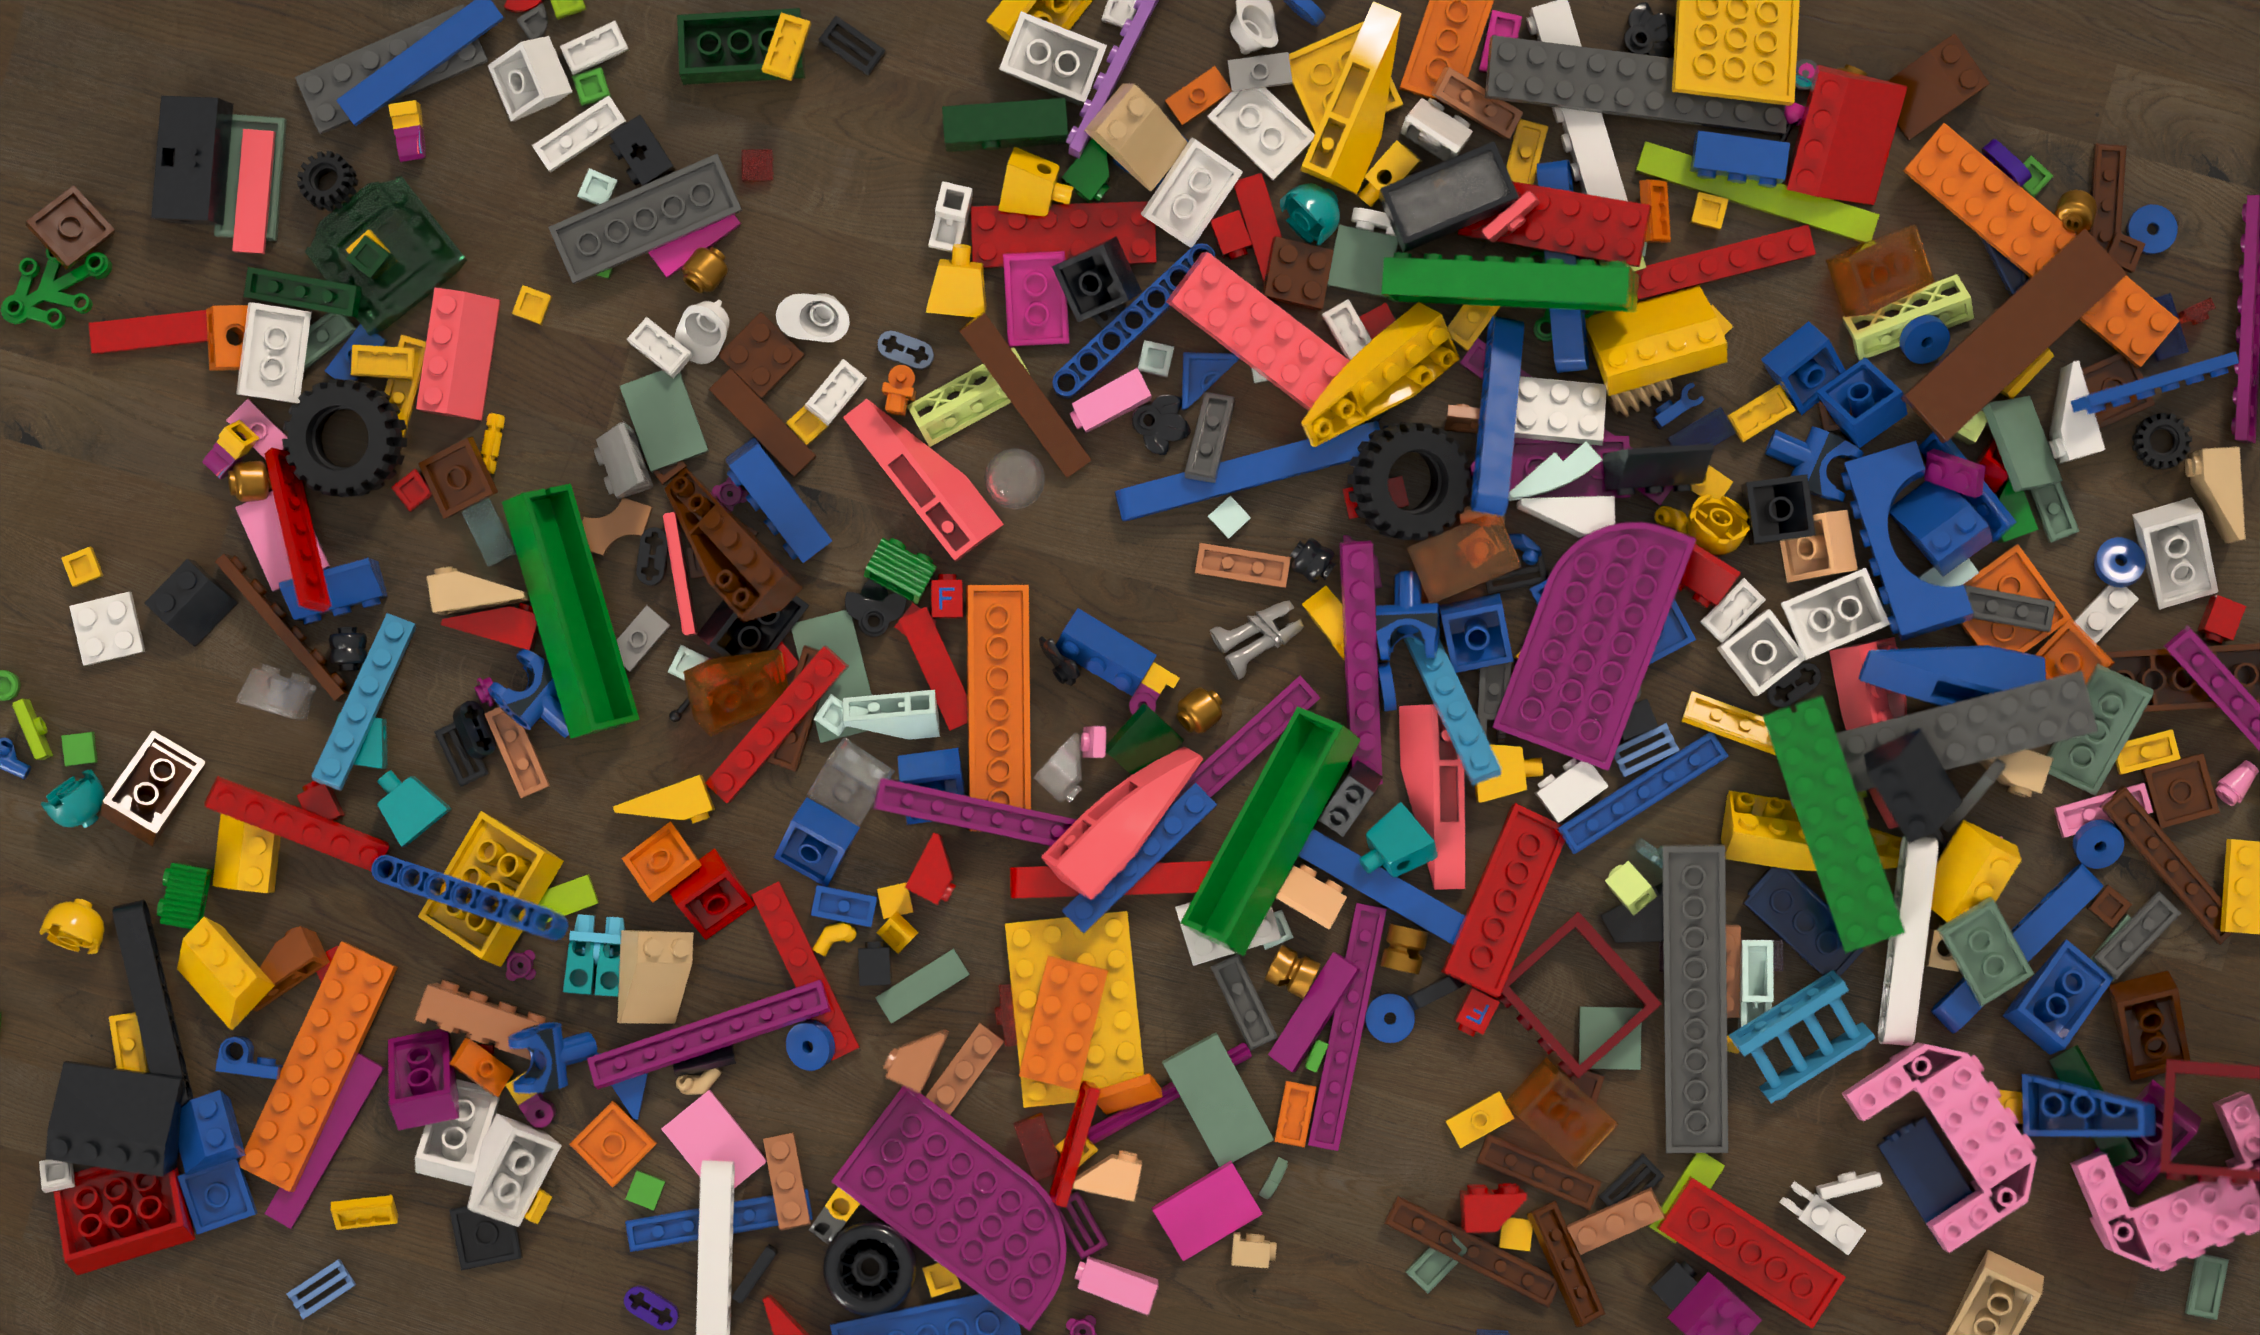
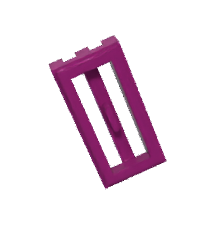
M1078 1190L1070 1195L1067 1210L1089 1249L1083 1250L1060 1209L1062 1207L1055 1204L1064 1230L1081 1260L1108 1245L1106 1238ZM1072 1201H1077L1097 1236L1099 1243L1096 1245L1071 1203Z

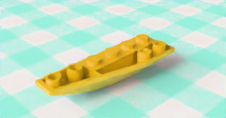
M1373 1L1301 166L1302 172L1356 195L1382 137L1400 26V12Z
M1418 302L1373 338L1347 363L1318 397L1301 422L1312 446L1316 447L1416 396L1460 360L1441 313Z
M1728 791L1721 834V843L1725 844V859L1783 869L1816 871L1791 801L1746 792ZM1869 827L1883 869L1898 868L1902 838Z

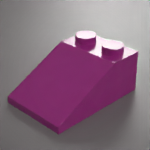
M437 1029L388 1039L389 1106L398 1130L459 1118V1096L455 1068L449 1064L453 1058L450 1032Z
M2154 1080L2135 1099L2155 1104L2156 1136H2130L2140 1154L2113 1168L2116 1178L2137 1195H2140L2160 1173L2165 1089ZM2176 1097L2174 1099L2171 1160L2195 1136L2202 1119ZM2098 1146L2093 1150L2092 1153L2100 1151Z

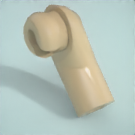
M718 1068L705 1070L701 1075L679 1076L676 1080V1087L681 1093L686 1095H703L723 1072Z

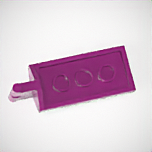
M1603 436L1602 446L1590 445L1601 457V462L1571 483L1549 493L1531 498L1599 496L1630 498V495L1617 496V490L1605 491L1603 453L1630 448L1629 436ZM1514 438L1509 492L1553 453H1556L1564 461L1582 444ZM1475 462L1468 468L1471 470V478L1474 477Z

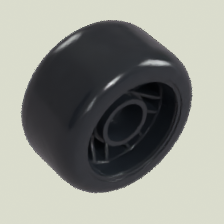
M878 1220L859 1221L841 1230L828 1246L823 1261L824 1281L833 1299L845 1309L861 1315L883 1314L897 1307L909 1294L917 1273V1259L911 1242L897 1230ZM872 1258L878 1262L879 1271L876 1274H867L863 1270L862 1263L865 1259Z

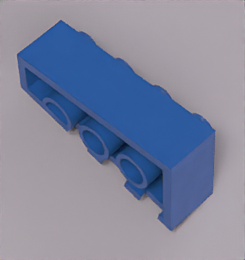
M755 437L725 458L728 466L731 468L727 472L728 476L737 487L742 484L750 493L745 498L756 512L759 509L763 510L768 517L764 523L774 536L778 533L783 536L786 543L782 546L793 560L799 557L802 563H804L832 542L828 533L806 504L803 503L791 484L784 478L772 459L764 452Z
M2022 1074L2023 1134L2026 1133L2028 1136H2156L2155 1104L2036 1074Z

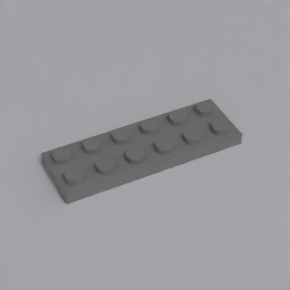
M464 4L296 76L295 79L318 132L324 134L351 122L336 100L465 7ZM479 38L388 104H393L489 62Z
M714 154L548 228L573 284H576L743 210L719 155Z

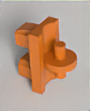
M897 365L890 370L888 375L889 383L883 382L882 392L884 396H887L885 406L887 413L905 416L908 401H915L916 391L913 388L915 375L910 367Z

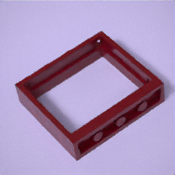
M1579 911L1510 972L1500 997H1497L1507 1009L1512 1005L1520 1015L1516 1019L1528 1032L1532 1028L1541 1037L1537 1040L1538 1044L1548 1055L1554 1052L1562 1060L1557 1065L1567 1076L1571 1078L1575 1075L1578 1079L1662 1004ZM1574 928L1645 1005L1641 1011L1580 1065L1509 987Z
M2167 1059L2160 1172L2167 1173L2166 1179L2186 1180V1174L2199 1175L2198 1182L2218 1183V1177L2231 1178L2230 1184L2250 1186V1180H2260V1171L2170 1164L2176 1073L2260 1080V1067Z

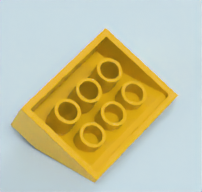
M1700 285L1637 302L1636 312L1606 311L1585 319L1587 337L1609 396L1727 362V342L1718 318Z
M480 811L443 874L538 905L564 861L485 812ZM446 883L441 886L440 895L445 891ZM472 891L467 895V903L472 899ZM431 899L427 900L418 915L419 918L480 959L499 967L503 965L523 931ZM498 900L493 905V912H495L499 906ZM525 909L519 914V921L524 918Z

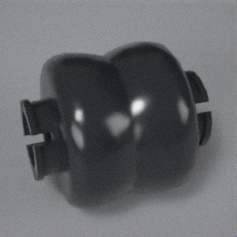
M1309 538L1305 544L1300 540L1290 557L1295 559L1291 568L1295 572L1303 574L1312 583H1316L1320 577L1326 580L1336 563L1331 562L1335 554L1331 549L1322 546L1314 538Z
M357 627L337 628L338 633L331 634L329 637L331 648L330 663L332 665H340L339 671L359 670L358 664H363L367 657L365 649L367 644L366 634L357 633Z

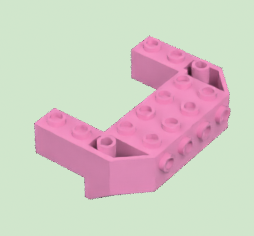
M1917 1042L1890 1057V1062L1842 1092V1095L1859 1120L1865 1121L1911 1090L1919 1092L1975 1178L1970 1182L1975 1192L1926 1223L1942 1249L1950 1253L2028 1202L2037 1159L2032 1151L2036 1148L2026 1133L2021 1135L2015 1125L2019 1123L2016 1116L2009 1107L2003 1108L1998 1100L2001 1097L1999 1090L1992 1081L1986 1082L1981 1074L1984 1071V1067L1975 1055L1970 1057L1968 1053Z
M2240 1091L2214 1102L2213 1106L2235 1155L2234 1158L2225 1161L2228 1168L2260 1171V1117L2250 1093ZM2097 1151L2070 1163L2093 1216L2089 1219L2104 1247L2151 1268H2159L2160 1271L2170 1269L2177 1265L2176 1260L2187 1256L2188 1259L2203 1255L2206 1253L2204 1249L2214 1244L2217 1247H2221L2233 1242V1236L2245 1232V1235L2260 1231V1180H2250V1186L2230 1184L2231 1178L2218 1177V1183L2197 1182L2140 1207L2133 1208L2128 1206L2106 1153Z

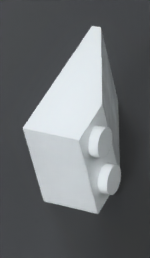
M1021 11L999 70L1059 98H1066L1067 101L1082 106L1087 100L1107 45Z
M1421 98L1405 118L1400 133L1444 162L1457 157L1473 133L1469 129L1470 123L1458 115L1452 118L1443 112L1444 106L1434 99L1429 98L1426 101Z
M2079 361L2072 362L2060 370L2049 432L2050 441H2048L2057 465L2105 450L2095 413L2088 415L2086 409L2074 413L2070 401L2089 395Z
M1614 496L1521 498L1516 502L1517 509L1578 538H1582L1597 529L1615 524Z
M2192 497L2132 514L2139 547L2145 555V567L2159 610L2218 593L2203 512Z
M1866 568L1781 603L1805 660L1889 625L1888 618Z
M456 1079L459 1096V1118L425 1125L415 1156L416 1173L473 1186L482 1141L495 1118L501 1094L499 1097H495L477 1084Z
M496 1114L482 1141L468 1208L471 1211L519 1227L562 1145L543 1130Z

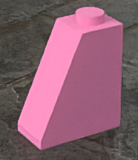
M1136 368L1071 403L1074 411L1069 414L1076 429L1083 427L1085 433H1088L1150 402L1151 393L1139 369Z
M1090 1256L1087 1257L1086 1263L1079 1262L1074 1279L1079 1280V1289L1149 1315L1158 1288V1279Z

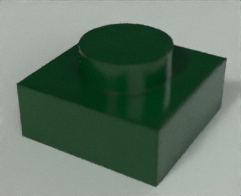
M365 235L346 259L367 277L373 278L391 254L368 235Z

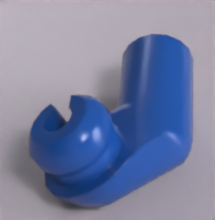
M1503 533L1499 537L1501 548L1519 549L1524 552L1522 560L1526 564L1535 565L1538 563L1539 557L1542 555L1541 548L1526 534Z
M0 738V769L25 780L30 773L31 766L17 760L13 742L9 738Z

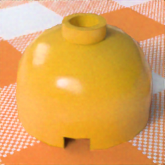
M1706 494L1699 497L1689 511L1686 524L1687 534L1696 538L1695 544L1712 555L1728 554L1738 548L1749 532L1750 525L1748 526L1747 524L1749 517L1740 504L1732 499L1722 496L1719 500L1711 498L1713 494Z
M76 898L74 902H62L51 908L43 921L39 933L43 935L47 932V940L62 948L79 952V947L89 948L87 954H96L102 943L105 929L101 916L92 909L93 904Z

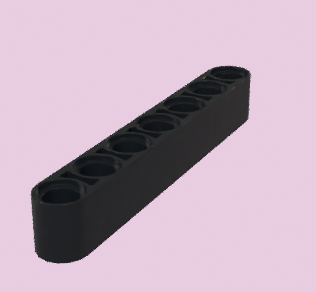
M143 899L114 906L113 919L149 1071L152 1074L183 1078L182 1108L193 1099V1093L148 905Z

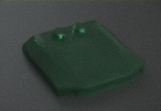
M402 176L395 177V180L382 183L377 181L364 186L355 196L350 197L351 201L348 204L344 202L342 204L343 208L339 210L336 208L319 222L315 230L317 234L311 246H307L305 251L326 280L362 287L359 312L356 319L370 336L387 329L434 292L435 287L439 288L457 274L467 261L466 257ZM368 229H371L391 252L390 257L373 278L367 277L346 259L349 255L346 249Z

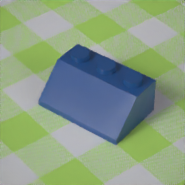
M370 558L323 570L331 607L324 613L299 607L293 579L279 582L280 590L293 619L297 621L303 620L304 625L321 621V615L333 612L334 617L352 612V606L360 604L363 605V608L377 606L381 604V598L388 597L379 562Z

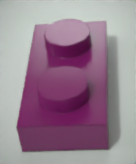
M1937 449L1927 452L1925 481L1973 498L1982 495L1985 466Z

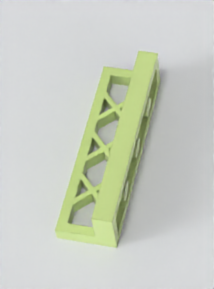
M1956 274L1843 316V323L1853 339L1855 354L1860 361L1863 358H1870L1899 347L1903 329L1917 317L1933 315L1941 319L1947 328L1974 319L1971 296ZM1955 287L1958 293L1950 296L1941 295L1942 291ZM1920 299L1928 300V303L1921 307L1912 305L1914 301ZM1890 310L1900 311L1894 317L1883 316L1885 312ZM1863 320L1871 322L1869 326L1859 330L1854 325Z
M1012 347L1011 350L1027 370L1016 349ZM981 364L910 403L907 407L927 444L931 447L1008 405L1011 401L985 365ZM980 377H987L984 383L973 385L975 380ZM955 391L960 392L958 397L953 400H947L949 394ZM928 406H934L931 412L922 417L917 413Z

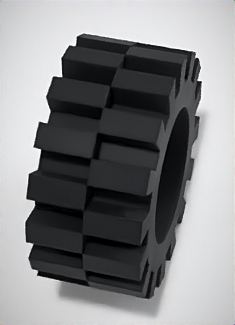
M322 151L317 152V159L311 155L308 157L311 163L307 165L303 162L301 165L304 172L298 171L297 177L301 181H297V185L301 189V194L319 210L324 211L325 208L327 211H333V205L339 210L343 208L342 201H345L347 204L351 201L348 197L349 194L355 196L356 190L353 186H358V180L355 178L357 174L353 167L338 153L334 154L332 151H327L325 155ZM328 172L337 173V181L330 189L325 191L318 189V182L324 174Z
M2166 413L2154 414L2142 420L2141 424L2135 428V435H2132V441H2134L2132 449L2138 454L2136 458L2144 462L2143 465L2151 466L2157 470L2178 465L2191 450L2189 443L2192 442V436L2189 437L2188 432L2190 429L2188 426H2184V420L2175 418L2176 415L2174 414L2168 415ZM2156 430H2166L2173 438L2172 448L2166 453H2159L2151 446V436Z

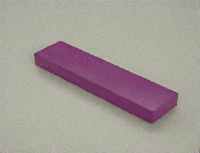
M1333 952L1268 1056L1289 1071L1296 1072L1361 969L1337 952Z

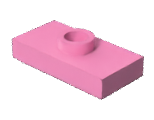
M247 399L226 420L229 424H232L240 419L260 438L253 448L264 459V454L271 447L283 451L287 449L283 448L282 439H288V437L250 399ZM238 432L246 440V437L241 432Z
M1104 726L1083 727L1081 735L1082 758H1104L1106 751V728Z

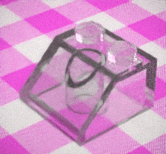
M266 664L262 665V669L252 668L237 697V703L291 719L307 721L317 687L309 683L310 677L293 672L291 678L279 675L280 668Z
M1076 732L1033 777L1060 803L1065 799L1071 802L1082 790L1079 786V783L1082 781L1081 739Z
M844 737L825 762L807 796L860 827L874 806L879 778L890 780L895 771Z

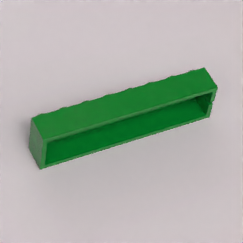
M1395 252L1393 257H1384L1381 294L1393 302L1406 303L1421 302L1429 304L1636 312L1639 275L1630 266H1626V262L1608 261L1607 266L1595 265V261L1577 260V265H1569L1562 259H1546V264L1534 262L1532 258L1517 257L1515 262L1503 261V257L1485 256L1484 261L1473 260V257L1468 255H1454V260L1442 258V255L1424 254L1423 259L1412 257L1410 253Z
M571 483L524 492L503 501V509L570 739L617 728L640 720Z
M1819 695L1796 703L1797 711L1791 713L1790 707L1787 706L1764 714L1762 717L1845 953L1903 934L1905 930L1823 696Z
M1297 706L1180 922L1181 924L1213 943L1220 944L1239 955H1245L1361 740L1344 725Z

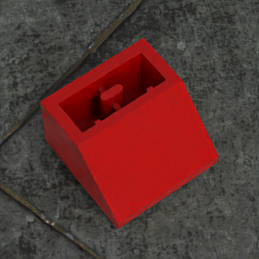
M1516 1183L1498 1184V1189H1488V1187H1485V1184L1467 1185V1190H1460L1461 1228L1465 1233L1497 1232L1527 1200L1526 1192L1519 1188V1186H1516Z

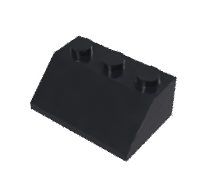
M1713 444L1628 448L1603 453L1605 491L1617 490V496L1636 494L1635 489L1645 488V494L1663 493L1664 487L1672 486L1674 492L1692 491V485L1701 484L1704 481L1714 446Z
M796 595L783 610L744 622L723 600L697 633V636L720 655L754 678L809 605Z
M1921 728L1864 754L1867 774L1909 844L1938 831L1963 802Z

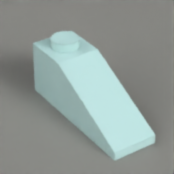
M935 690L843 698L844 726L908 740L940 737L939 712Z

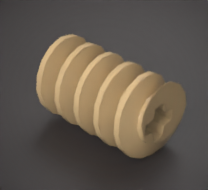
M1667 379L1611 396L1606 392V396L1615 414L1617 415V412L1620 411L1627 418L1629 417L1628 407L1631 406L1636 412H1639L1640 401H1643L1650 407L1651 396H1654L1661 402L1662 391H1665L1671 397L1673 396V387L1671 380Z

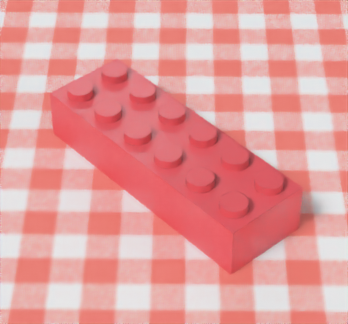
M1208 252L1201 253L1166 301L1171 307L1308 411L1334 377L1349 362L1346 357Z

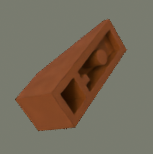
M302 926L288 930L285 936L274 944L260 969L275 986L252 1009L253 1011L258 1012L330 963L315 931Z

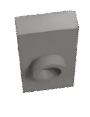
M1288 52L1227 60L1231 92L1293 83Z
M648 605L645 606L617 639L624 667L630 672L671 626Z

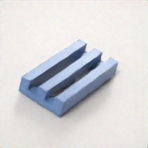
M1667 723L1658 726V728L1618 745L1614 759L1623 777H1626L1680 750L1669 731ZM1663 732L1664 738L1621 758L1619 752ZM1666 743L1669 744V749L1626 769L1624 763Z
M338 1259L288 1292L287 1296L293 1301L294 1307L299 1310L302 1319H305L355 1286L356 1283L342 1261ZM338 1268L340 1271L338 1275L300 1299L298 1297V1293ZM343 1278L345 1279L347 1284L309 1309L305 1308V1303Z

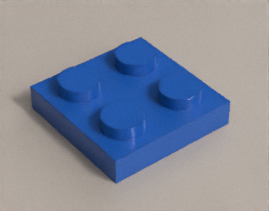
M239 1158L188 1176L186 1174L177 1176L197 1235L258 1214L244 1171L239 1166Z

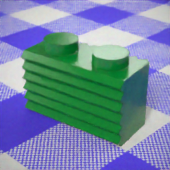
M882 538L865 568L864 576L918 604L931 582L937 566L932 564L933 560L929 556L919 552L915 555L905 550L906 546L901 541L890 538L888 541Z
M171 863L170 868L165 869L162 884L167 886L164 898H160L157 907V916L161 917L160 924L193 929L204 917L213 869L182 863Z

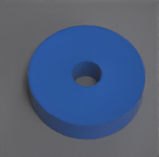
M1283 0L1296 14L1315 27H1318L1326 18L1324 12L1312 0Z
M2155 204L2146 205L2136 210L2130 216L2126 226V235L2145 243L2142 253L2148 255L2158 254L2168 249L2175 241L2178 231L2174 215L2167 208ZM2149 224L2156 227L2155 235L2148 233L2147 226Z
M1933 315L1920 316L1909 322L1903 329L1899 341L1900 348L1910 361L1917 364L1929 363L1939 358L1945 352L1950 342V332L1938 317Z
M2122 537L2112 538L2104 542L2094 558V567L2099 578L2106 584L2119 588L2128 587L2138 581L2146 565L2145 555L2139 545L2130 539ZM2115 560H2122L2124 562V566L2118 565L2115 562Z
M1378 663V684L1384 712L1397 710L1390 663Z
M2103 819L2093 820L2084 824L2076 832L2073 839L2075 855L2083 865L2093 869L2110 866L2118 860L2124 849V838L2119 829L2112 822ZM2102 841L2100 846L2095 847L2096 843Z
M1386 993L1377 996L1370 1002L1366 1010L1365 1023L1371 1035L1379 1041L1396 1043L1405 1039L1412 1031L1415 1023V1014L1411 1004L1405 998L1397 994ZM1388 1012H1392L1396 1016V1020L1392 1024H1387L1384 1021V1016Z
M806 1020L795 1025L789 1031L786 1038V1050L789 1058L797 1067L806 1071H814L827 1065L832 1060L835 1053V1041L832 1033L824 1024L815 1020ZM808 1041L812 1043L813 1050L808 1046Z

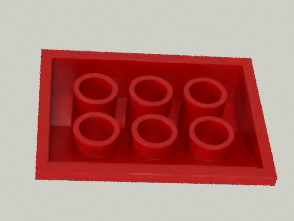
M1817 64L1785 179L1786 189L1815 197L1875 205L1908 87Z
M91 1167L74 1173L75 1187L53 1191L64 1261L76 1275L195 1240L192 1218L177 1177L180 1175L178 1167L164 1177Z

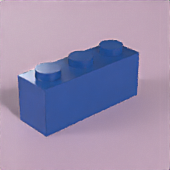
M1698 131L1694 138L1690 171L1697 172V177L1704 179H1715L1716 175L1728 176L1729 182L1746 183V179L1757 180L1759 186L1776 187L1777 183L1781 184L1786 178L1790 143Z
M1079 608L1075 611L1055 645L1059 653L1064 657L1073 660L1091 673L1131 696L1134 695L1157 656Z

